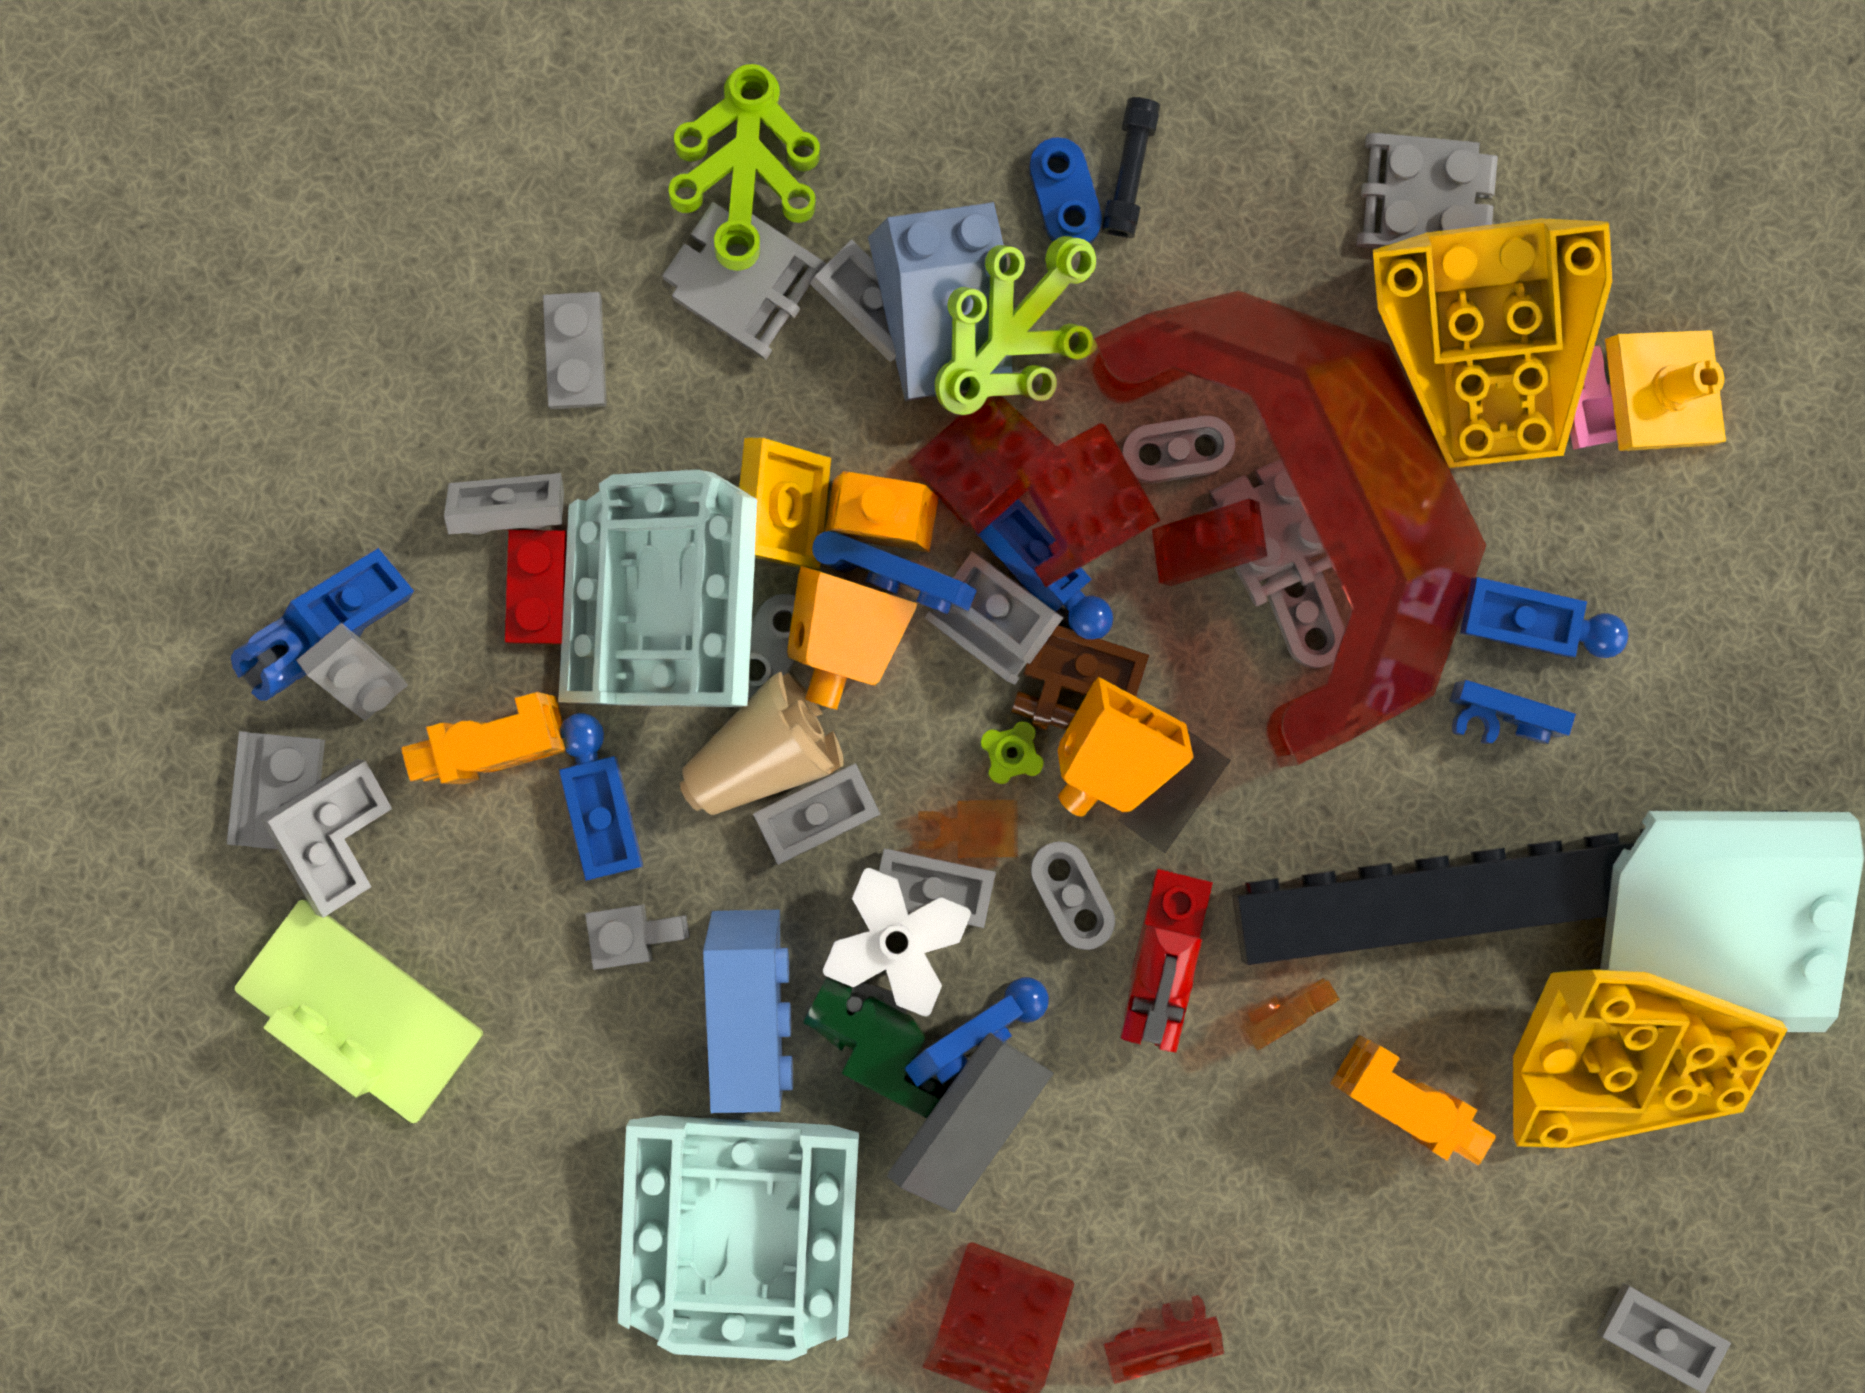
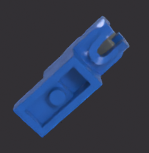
M377 548L292 600L281 618L255 633L247 643L233 651L231 655L232 668L238 678L243 676L253 689L251 693L258 700L267 701L292 685L296 680L306 676L297 659L340 623H343L360 638L366 627L409 601L414 590L382 551Z

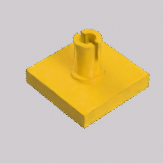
M1712 330L1617 334L1605 339L1619 451L1709 446L1726 442L1720 390L1724 385V373L1719 363L1716 362Z
M744 438L740 484L738 488L757 499L755 558L796 568L803 566L809 569L820 570V562L814 557L812 546L816 537L824 532L831 467L830 457L766 438Z

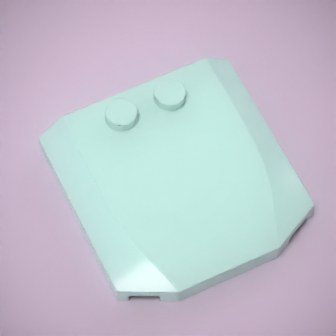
M682 470L613 474L599 483L600 491L588 500L577 499L569 504L558 702L617 706H747L757 499L713 472Z
M1649 811L1642 821L1646 828L1632 849H1623L1613 865L1600 970L1648 972L1780 1020L1786 1026L1787 1032H1826L1838 1018L1864 860L1859 821L1850 812Z
M662 1115L629 1120L626 1125L618 1324L627 1329L632 1325L657 1339L658 1346L673 1354L790 1361L807 1354L808 1348L836 1337V1341L847 1337L850 1317L859 1132L823 1124Z

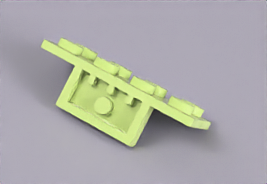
M307 899L297 902L235 985V991L270 1017L263 1027L266 1031L353 1096L359 1097L370 1092L410 1123H417L421 1120L483 1036L482 1029L329 915L324 918L316 915Z

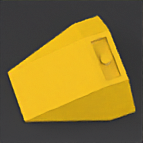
M1532 219L1427 232L1372 250L1378 311L1448 467L1454 468L1563 456L1612 285L1610 227L1608 221Z
M1582 970L1551 973L1513 1055V1139L1517 1147L1571 1148L1744 1112L1785 1036L1787 1028L1780 1020L1648 972Z

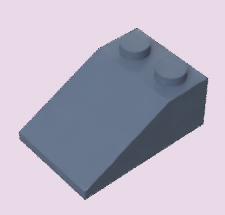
M994 202L887 217L868 236L878 285L884 303L883 307L888 329L896 353L895 359L905 401L937 396L934 386L936 375L943 365L952 360V317L949 314L947 303L949 296L955 289L959 287L976 289L981 291L986 297V314L979 322L975 323L976 352L988 340L990 275L985 267V259L991 248L997 245H1004ZM1006 254L1001 257L999 262V268L1002 273L1007 271ZM970 295L963 300L961 305L964 315L969 314L973 308V299ZM1006 355L991 373H1012V356ZM966 377L961 382L960 392L969 390V377Z

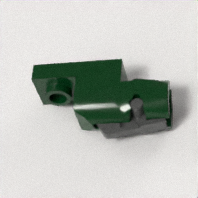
M826 977L803 1023L815 1029L839 1050L843 1051L845 1046L853 1050L841 1074L927 1119L949 1087L934 1078L917 1087L913 1080L906 1076L907 1071L905 1067L915 1059L925 1039V1034L916 1020L907 1014L905 1008L896 1005L891 990L866 982L851 987Z

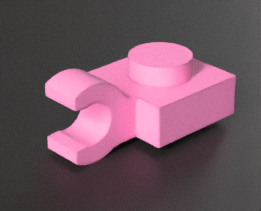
M1600 345L1594 346L1570 431L1573 450L1617 441L1611 385L1607 384L1604 359Z

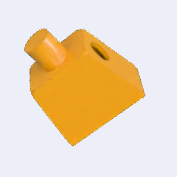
M843 471L833 479L825 531L837 532L857 541L929 553L939 497L926 485Z
M801 566L797 580L787 655L792 660L814 667L805 700L837 710L847 678L875 686L885 672L915 612L917 603Z
M1098 677L1092 684L1059 742L1057 751L1061 777L1067 784L1058 794V798L1069 812L1080 817L1085 816L1098 800L1121 812L1132 811L1194 758L1187 725Z

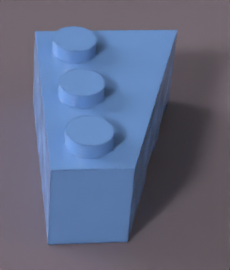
M780 910L712 911L703 949L711 1113L780 1112L783 1091L793 1090L792 1056H782V1037H791L790 1002H781V983H789L788 948L780 947Z

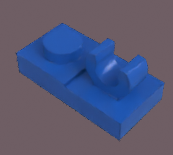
M1469 680L1455 682L1450 702L1466 706L1453 719V734L1464 735L1468 721L1472 717H1477L1483 721L1485 726L1481 742L1485 744H1492L1499 735L1500 724L1496 716L1502 717L1505 722L1518 725L1515 735L1543 744H1549L1551 736L1556 738L1570 736L1576 716L1575 713Z

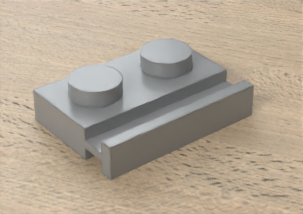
M972 551L953 577L977 590L969 611L951 605L948 614L934 610L933 613L929 611L925 619L1004 680L1015 685L1020 679L1017 675L1026 663L1030 664L1063 617L983 557Z
M239 731L227 845L278 849L261 818L321 782L325 740Z

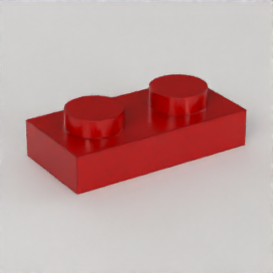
M508 530L505 643L562 644L567 548L566 531Z

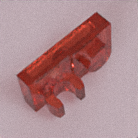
M1250 498L1152 529L1159 583L1168 586H1175L1268 557L1260 502Z
M1198 1295L1191 1297L1195 1314L1189 1321L1182 1322L1177 1320L1173 1316L1170 1303L1163 1304L1162 1317L1166 1330L1160 1331V1329L1147 1332L1145 1328H1132L1117 1334L1114 1337V1341L1104 1343L1114 1384L1224 1354L1222 1333L1217 1317H1206L1204 1302Z

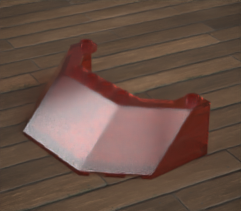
M1239 290L1147 313L1094 338L1086 363L1100 392L1112 402L1119 404L1133 403L1191 375L1251 397L1352 606L1326 684L1280 705L1268 717L1265 731L1266 738L1280 768L1300 765L1362 735L1434 696L1466 606L1471 578L1476 577L1487 545L1389 344Z

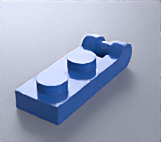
M822 532L813 542V555L820 563L842 573L851 572L856 567L866 570L869 573L865 582L897 594L900 585L919 591L916 602L945 614L949 613L951 605L969 611L977 592L975 588L962 581L837 532Z

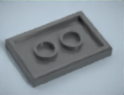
M990 1032L985 1036L892 1166L887 1177L900 1188L955 1213L1054 1073L1036 1059Z

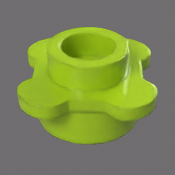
M1021 721L1016 723L1013 729L1002 732L990 729L983 734L981 747L989 754L992 765L989 769V777L995 783L1006 784L1013 776L1021 774L1036 776L1041 772L1044 761L1041 756L1036 754L1033 743L1036 731L1030 723ZM1014 747L1017 749L1018 754L1015 758L1007 756L1008 748Z

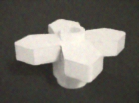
M866 868L862 873L852 899L870 931L836 940L823 968V973L827 977L855 987L886 969L896 1005L919 1015L929 1016L942 984L925 953L959 943L971 915L970 909L939 897L909 914L898 879L875 869ZM893 931H900L908 938V947L901 953H893L886 946V937Z

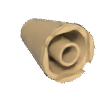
M781 671L770 677L748 700L747 706L741 707L683 767L684 780L680 782V789L693 809L696 811L704 809L707 813L715 815L831 775L843 766V754L834 732L832 731L824 736L823 729L816 717L823 713L816 703L805 700L807 690L794 676L789 673L782 676Z

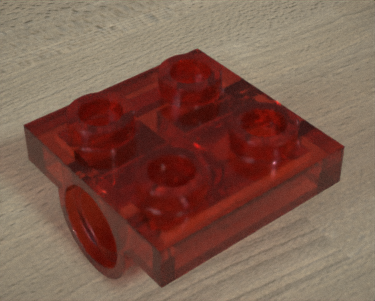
M988 396L981 408L971 414L958 416L914 455L908 463L919 477L932 488L953 515L965 527L968 528L970 526L979 534L1063 460L1064 457L1057 446L1002 396Z

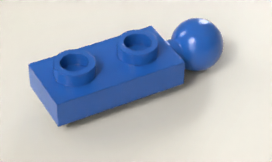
M1017 496L988 517L975 530L991 551L1032 595L1055 612L1063 605L1069 611V627L1077 635L1085 639H1101L1107 635L1113 624L1111 607L1100 597L1085 596L1082 593L1081 589L1092 579Z
M1479 577L1471 578L1460 634L1568 658L1576 657L1579 642H1583L1587 651L1596 657L1612 658L1624 650L1629 638L1626 624L1616 615L1601 613L1589 620H1584L1587 601Z
M587 713L573 714L563 721L559 733L566 749L565 752L575 757L577 765L560 769L559 773L585 880H592L644 867L617 756L599 760L597 752L604 741V730L601 723L594 716Z
M1022 977L1011 982L1004 993L1003 1000L927 1048L905 1067L915 1085L919 1087L935 1075L942 1084L963 1069L968 1062L966 1055L978 1048L987 1034L991 1032L1002 1040L1007 1041L1012 1037L1007 1029L1011 1023L1016 1020L1030 1023L1040 1019L1045 1014L1049 1005V995L1045 986L1040 981L1031 977Z

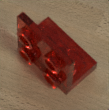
M1099 423L1029 460L1017 469L1019 477L1057 540L1048 546L1053 556L1034 568L1045 588L1161 521L1108 428L1103 423Z
M969 1243L965 1248L940 1327L929 1345L922 1368L988 1393H1040L1045 1386L1074 1289V1282L1071 1279L979 1244Z

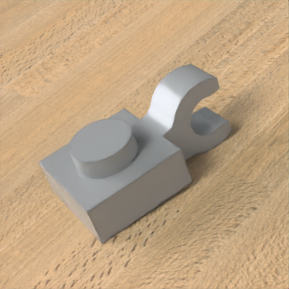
M645 904L585 913L593 970L650 962L653 960L650 944L690 938L686 915L647 921Z

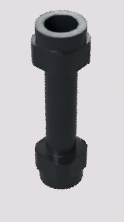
M1141 97L1127 99L1121 128L1123 131H1127L1114 198L1107 201L1101 230L1108 235L1124 238L1135 237L1141 208L1135 204L1148 137L1155 135L1160 104L1151 99Z

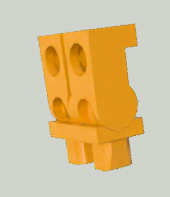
M534 692L515 698L519 713L488 723L468 720L460 721L456 724L442 722L426 727L429 740L401 747L410 781L423 779L424 782L440 779L441 784H466L479 780L477 772H496L564 753L566 749L559 733L563 719L557 697Z
M1359 1035L1330 1084L1412 1134V1139L1448 1161L1452 1152L1455 1151L1474 1164L1479 1165L1494 1142L1496 1135L1472 1121L1478 1110L1442 1089L1438 1091L1418 1080H1404L1392 1070L1400 1057Z

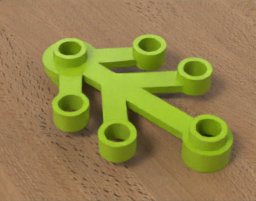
M746 64L732 72L724 85V99L694 122L681 124L674 132L676 154L685 161L694 162L706 155L709 138L738 119L736 138L688 174L683 173L675 176L670 181L668 187L669 201L672 207L681 213H691L701 206L703 193L733 170L728 221L721 224L715 232L714 249L719 263L725 268L734 271L750 268L756 263L760 255V236L757 229L751 224L756 172L781 198L782 212L788 220L795 223L806 222L814 215L816 206L814 191L809 186L798 183L759 140L760 123L762 121L786 145L787 161L795 170L809 171L816 167L820 159V143L813 134L803 132L778 105L780 98L778 81L771 72L757 64ZM748 89H756L762 96L755 100L743 98L742 94ZM688 136L697 137L701 141L699 145L691 148L681 143ZM799 146H807L812 149L813 153L808 157H799L793 151ZM688 187L693 189L696 194L690 199H681L676 195V192L681 188ZM795 197H802L809 204L803 209H795L789 205V201ZM734 244H741L748 249L742 256H733L727 252L728 248Z
M1063 236L1054 240L1049 246L1045 258L1048 272L1014 311V280L1023 273L1025 267L1024 256L1019 249L1011 246L997 245L991 248L985 259V267L990 275L988 340L977 352L975 348V323L979 322L986 314V297L981 291L968 287H959L951 293L947 307L952 317V360L939 369L934 383L937 398L946 410L955 414L966 415L981 408L988 396L1023 395L1036 401H1045L1054 394L1057 387V379L1053 371L1048 368L1030 365L1024 368L1021 373H991L1006 355L1059 353L1064 357L1075 360L1083 359L1089 355L1093 348V335L1084 326L1069 323L1060 327L1059 330L1028 331L1070 283H1082L1091 276L1096 267V255L1089 242L1070 236ZM1079 251L1080 263L1076 271H1074L1071 261L1074 254ZM1007 253L1011 263L1008 270L1002 273L999 268V262L1001 257ZM970 295L973 299V308L969 314L964 315L961 305L963 300ZM1077 332L1079 336L1078 346L1073 351H1071L1069 348V339L1072 336V334ZM1041 374L1043 379L1042 386L1037 392H1034L1032 381L1036 375ZM969 377V390L965 396H962L960 394V384L963 379Z

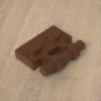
M1058 625L1032 662L1026 664L1024 676L1044 682L1040 697L1018 691L1011 713L1032 719L1031 725L1045 730L1048 729L1049 725L1067 730L1078 710L1056 704L1061 688L1087 695L1094 681L1100 677L1136 697L1149 655L1099 638L1085 639L1077 635L1074 630Z

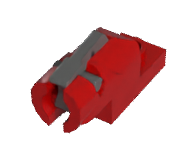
M1156 868L1130 975L1132 982L1125 1007L1120 1039L1141 1045L1143 1040L1154 1043L1155 1046H1158L1159 1050L1177 1052L1203 940L1200 938L1213 882Z

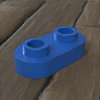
M1061 137L1047 139L1034 150L1029 167L1030 178L1047 234L1052 241L1059 237L1070 236L1084 239L1091 244L1099 234L1102 224V213L1084 153L1076 143L1069 139ZM1054 157H1061L1067 161L1069 168L1063 173H1054L1049 169L1047 163ZM1070 210H1077L1084 216L1085 221L1078 227H1071L1064 221V214Z

